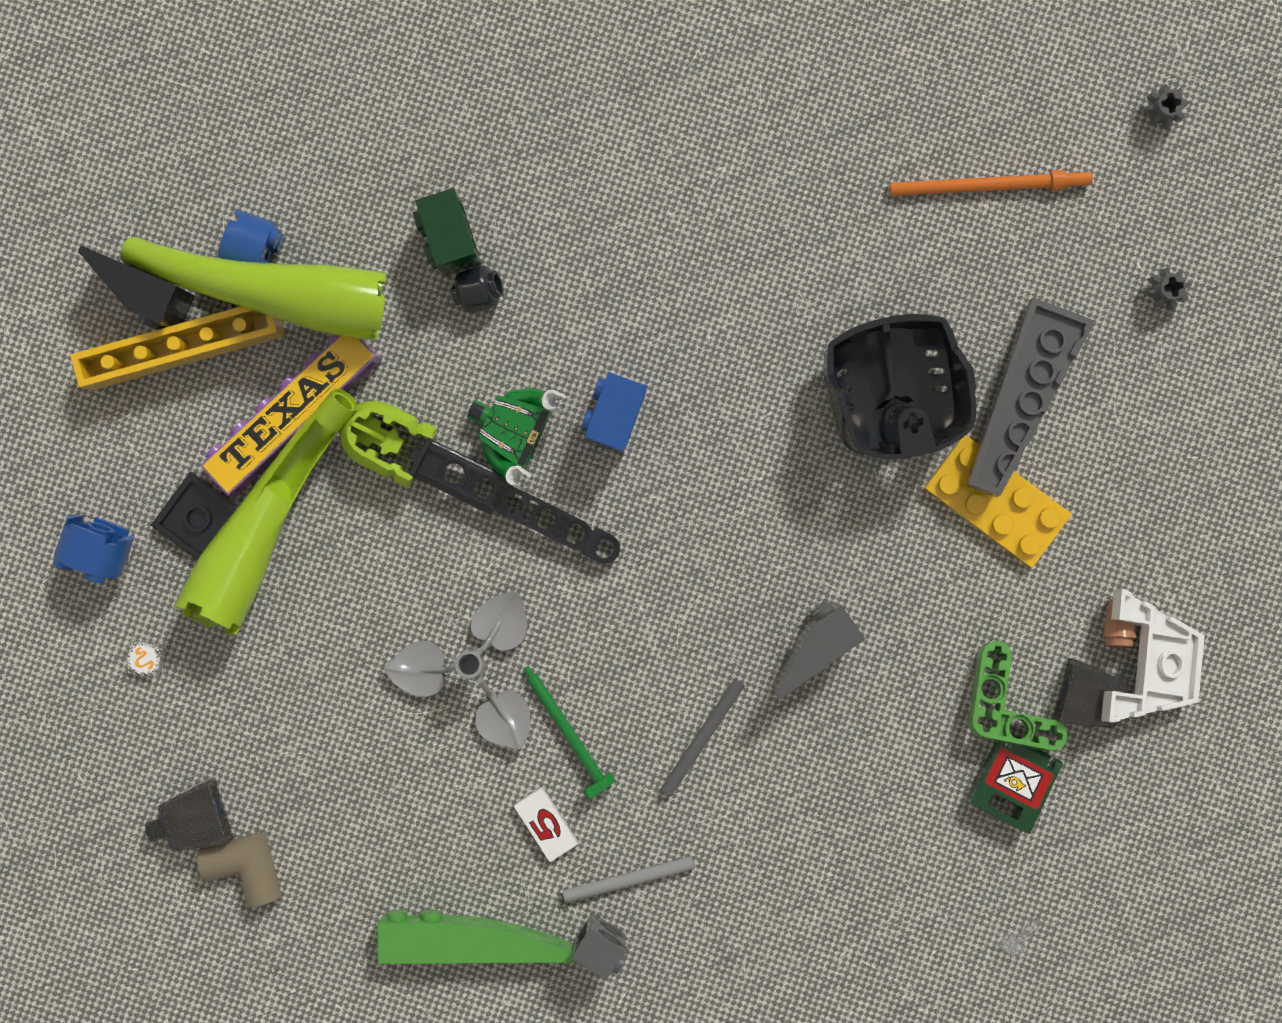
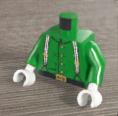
M535 388L510 390L504 397L498 395L492 407L474 400L467 413L466 418L483 425L478 439L482 441L481 451L493 470L506 478V481L518 490L523 489L518 485L519 477L522 475L531 477V474L525 469L552 414L551 411L556 413L562 412V409L555 407V401L559 397L566 398V395L555 390L544 391Z

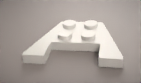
M1114 589L1111 620L1141 625L1135 694L1104 691L1101 721L1114 723L1129 717H1139L1146 713L1165 711L1198 703L1205 635L1172 616L1164 615L1156 610L1155 606L1147 601H1140L1132 596L1133 593L1125 589Z

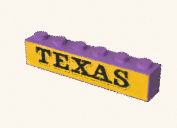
M332 335L328 340L330 345L321 353L317 351L310 355L303 363L305 368L299 374L288 376L279 385L280 391L272 399L268 397L255 407L254 411L256 414L247 422L245 420L239 422L230 431L231 437L223 445L219 443L206 453L205 457L207 460L200 466L227 495L238 496L265 471L292 436L333 389H342L348 393L382 361L363 339Z

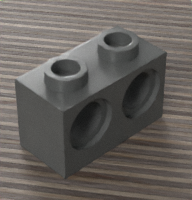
M591 913L574 939L571 959L607 981L612 972L618 974L627 959V956L624 955L627 950V946H625V933L594 913Z

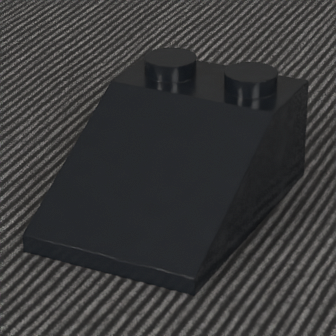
M80 245L78 250L80 255L125 308L139 315L137 322L155 330L184 323L195 298L194 294Z

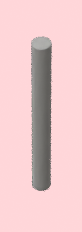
M692 856L566 889L563 890V896L567 904L693 870L695 866Z

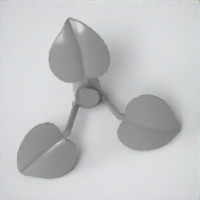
M518 592L499 594L483 603L475 611L471 620V632L476 638L485 641L475 652L464 651L458 655L455 663L443 667L445 657L442 650L432 642L417 641L403 648L394 659L384 666L386 674L396 686L417 697H430L439 693L445 685L443 673L456 670L463 678L476 680L491 700L481 704L476 712L475 724L480 735L493 744L515 750L521 749L525 744L531 723L527 702L519 693L510 689L501 692L496 698L495 694L481 677L485 671V662L481 655L491 644L497 650L509 651L518 647L525 639L528 628L527 617Z

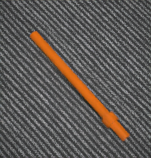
M1052 170L1049 174L892 182L889 184L890 196L1033 188H1049L1050 191H1059L1071 186L1092 185L1093 175L1092 172L1066 173L1065 170Z

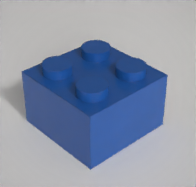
M608 372L606 379L599 378L593 394L594 400H597L594 412L587 410L581 426L582 431L586 432V440L624 454L647 393V386Z

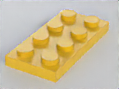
M967 435L955 444L923 489L1026 566L1033 568L1072 514L1015 471L1011 475L1001 496L997 498L965 486L979 444Z

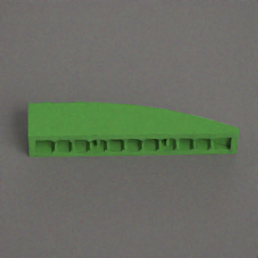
M391 910L387 912V915H383L378 922V964L577 963L571 959L572 942L514 923L483 917L441 914L440 910L421 911V915H407L406 910Z

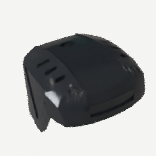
M905 314L885 317L853 327L829 342L824 353V379L826 380L838 436L848 449L881 459H906L938 452L953 445L973 429L977 413L974 369L958 347L954 333L945 318L928 314ZM927 350H935L937 354L936 356H926L925 352ZM930 368H942L943 373L929 374L928 370ZM847 370L846 374L840 377L837 376L838 371ZM849 386L850 391L843 394L841 389ZM933 386H946L947 388L944 392H933L931 390ZM853 404L854 408L848 411L847 406ZM894 410H896V411L894 412L893 416H892V426H891V424H890V422H889V417H890V414H891Z

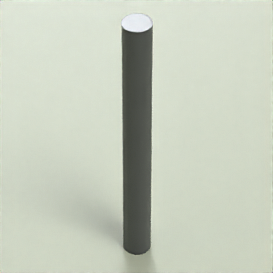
M735 678L733 679L660 790L670 797L673 795L745 687L743 683Z

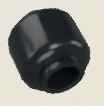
M482 265L459 272L455 278V286L451 287V294L457 306L461 305L466 312L473 314L496 307L500 297L504 294V289L497 271H492L489 267Z

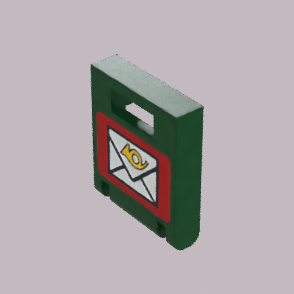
M995 741L966 803L1024 833L1030 834L1061 770L1063 762L1054 758L1047 768L1051 755L1042 750L1009 744L1007 747L1005 746L1006 743ZM993 793L1019 806L1016 807L1012 817L988 805Z

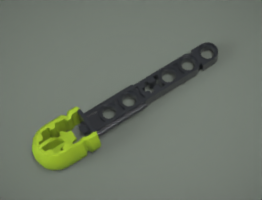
M364 401L358 404L356 412L340 430L342 447L351 459L384 477L393 475L394 481L406 488L416 478L489 515L494 510L571 549H583L581 554L600 563H611L619 556L620 543L613 535L597 527H594L592 530L587 522L529 493L516 489L508 484L506 478L495 470L435 441L437 427L427 422L418 424L415 416L391 404L381 401ZM375 414L382 416L383 421L389 426H394L398 423L408 428L409 433L417 437L422 435L427 438L420 449L414 446L408 458L413 461L410 473L404 472L402 466L396 463L388 464L380 460L379 453L373 449H368L365 452L359 448L360 443L367 447L374 443L382 447L381 454L383 455L390 452L398 454L404 443V440L399 437L397 429L393 428L390 432L382 429V422L373 418ZM451 464H458L464 470V477L459 483H449L445 478V469ZM481 479H488L494 484V493L489 498H480L475 493V485ZM518 494L522 497L520 502L528 507L531 500L538 503L531 512L529 522L522 519L526 514L525 512L516 509L513 514L508 511L509 505L505 503L507 497L513 498ZM541 509H549L554 514V523L549 528H540L535 522L536 513ZM571 524H579L584 529V538L579 543H571L565 536V531ZM606 538L613 542L614 553L608 558H601L597 555L595 546L599 540Z

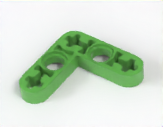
M992 641L984 644L977 654L968 716L970 731L979 738L1043 751H1054L1062 748L1067 741V731L1062 723L1052 719L1005 710L1012 653L1010 648L1001 641ZM995 648L996 654L1000 655L1002 659L995 662L993 672L999 671L1000 676L984 674V670L992 669L993 659L988 657V652L994 651ZM986 680L993 681L998 687L997 696L993 699L983 695L982 685ZM980 703L984 705L995 704V709L992 708L987 711V720L992 721V727L986 728L983 731V725L978 724V718L985 716L986 707L980 708L979 705ZM1015 719L1022 721L1025 725L1026 732L1020 739L1013 737L1010 733V724ZM1051 728V732L1056 734L1057 738L1049 743L1048 738L1034 736L1035 730L1047 731Z

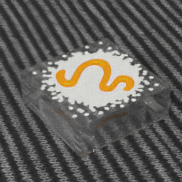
M136 639L130 640L125 673L156 678L162 677L166 644Z

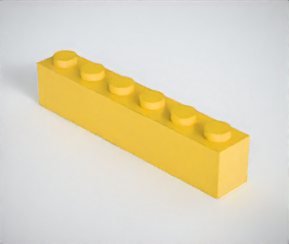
M240 306L70 354L79 388L94 391L285 337L286 335L280 319Z

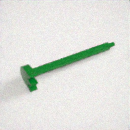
M527 666L523 669L528 676L527 681L594 781V783L582 791L587 800H590L612 785L616 779L611 772L603 775L537 673L534 674L530 667Z

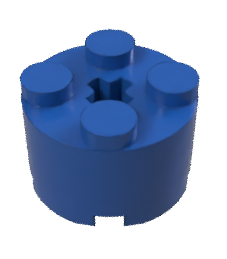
M238 209L235 210L234 214L238 217V220L236 222L229 220L217 257L235 261L270 263L273 252H280L284 240V234L280 233L278 223Z
M68 515L54 552L55 559L53 565L66 571H73L74 569L85 573V579L102 584L105 583L106 578L117 579L120 577L135 538L134 535L128 536L129 530L104 519L95 517L93 522H84V515Z

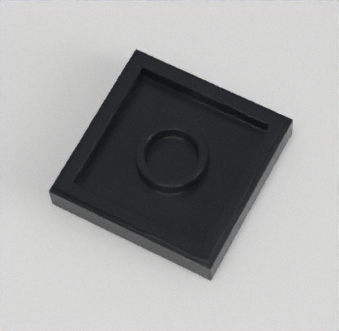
M189 472L150 526L198 560L239 505L194 472Z

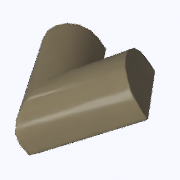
M266 831L201 847L198 850L197 865L203 881L208 882L239 874L247 907L261 906L273 902L282 896Z

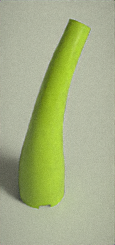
M139 237L128 238L121 247L120 254L124 264L171 284L317 332L378 341V331H381L385 297L381 293L382 284H386L385 272L327 264H279L235 261L186 252L159 245Z
M333 389L292 436L240 506L200 555L173 609L182 610L181 615L205 627L211 628L212 626L217 628L220 625L225 628L224 634L237 636L262 585L273 550L296 497L323 453L358 408L357 402L349 393L342 389Z

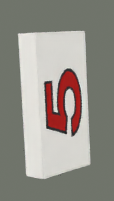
M543 786L514 804V808L549 862L578 845V840Z

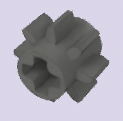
M1165 84L1159 89V94L1152 91L1146 97L1151 104L1143 110V113L1149 115L1151 126L1156 123L1163 124L1164 130H1167L1173 125V120L1179 123L1185 119V115L1181 110L1189 104V101H1184L1181 95V88L1176 91L1169 90L1168 85Z
M1167 267L1160 270V277L1154 275L1148 279L1153 285L1151 290L1146 292L1145 295L1152 296L1155 301L1154 308L1166 304L1168 311L1176 309V300L1181 303L1189 300L1185 292L1186 288L1192 284L1185 282L1182 277L1184 271L1180 270L1175 274H1171L1170 269ZM1164 286L1172 287L1173 292H1165Z

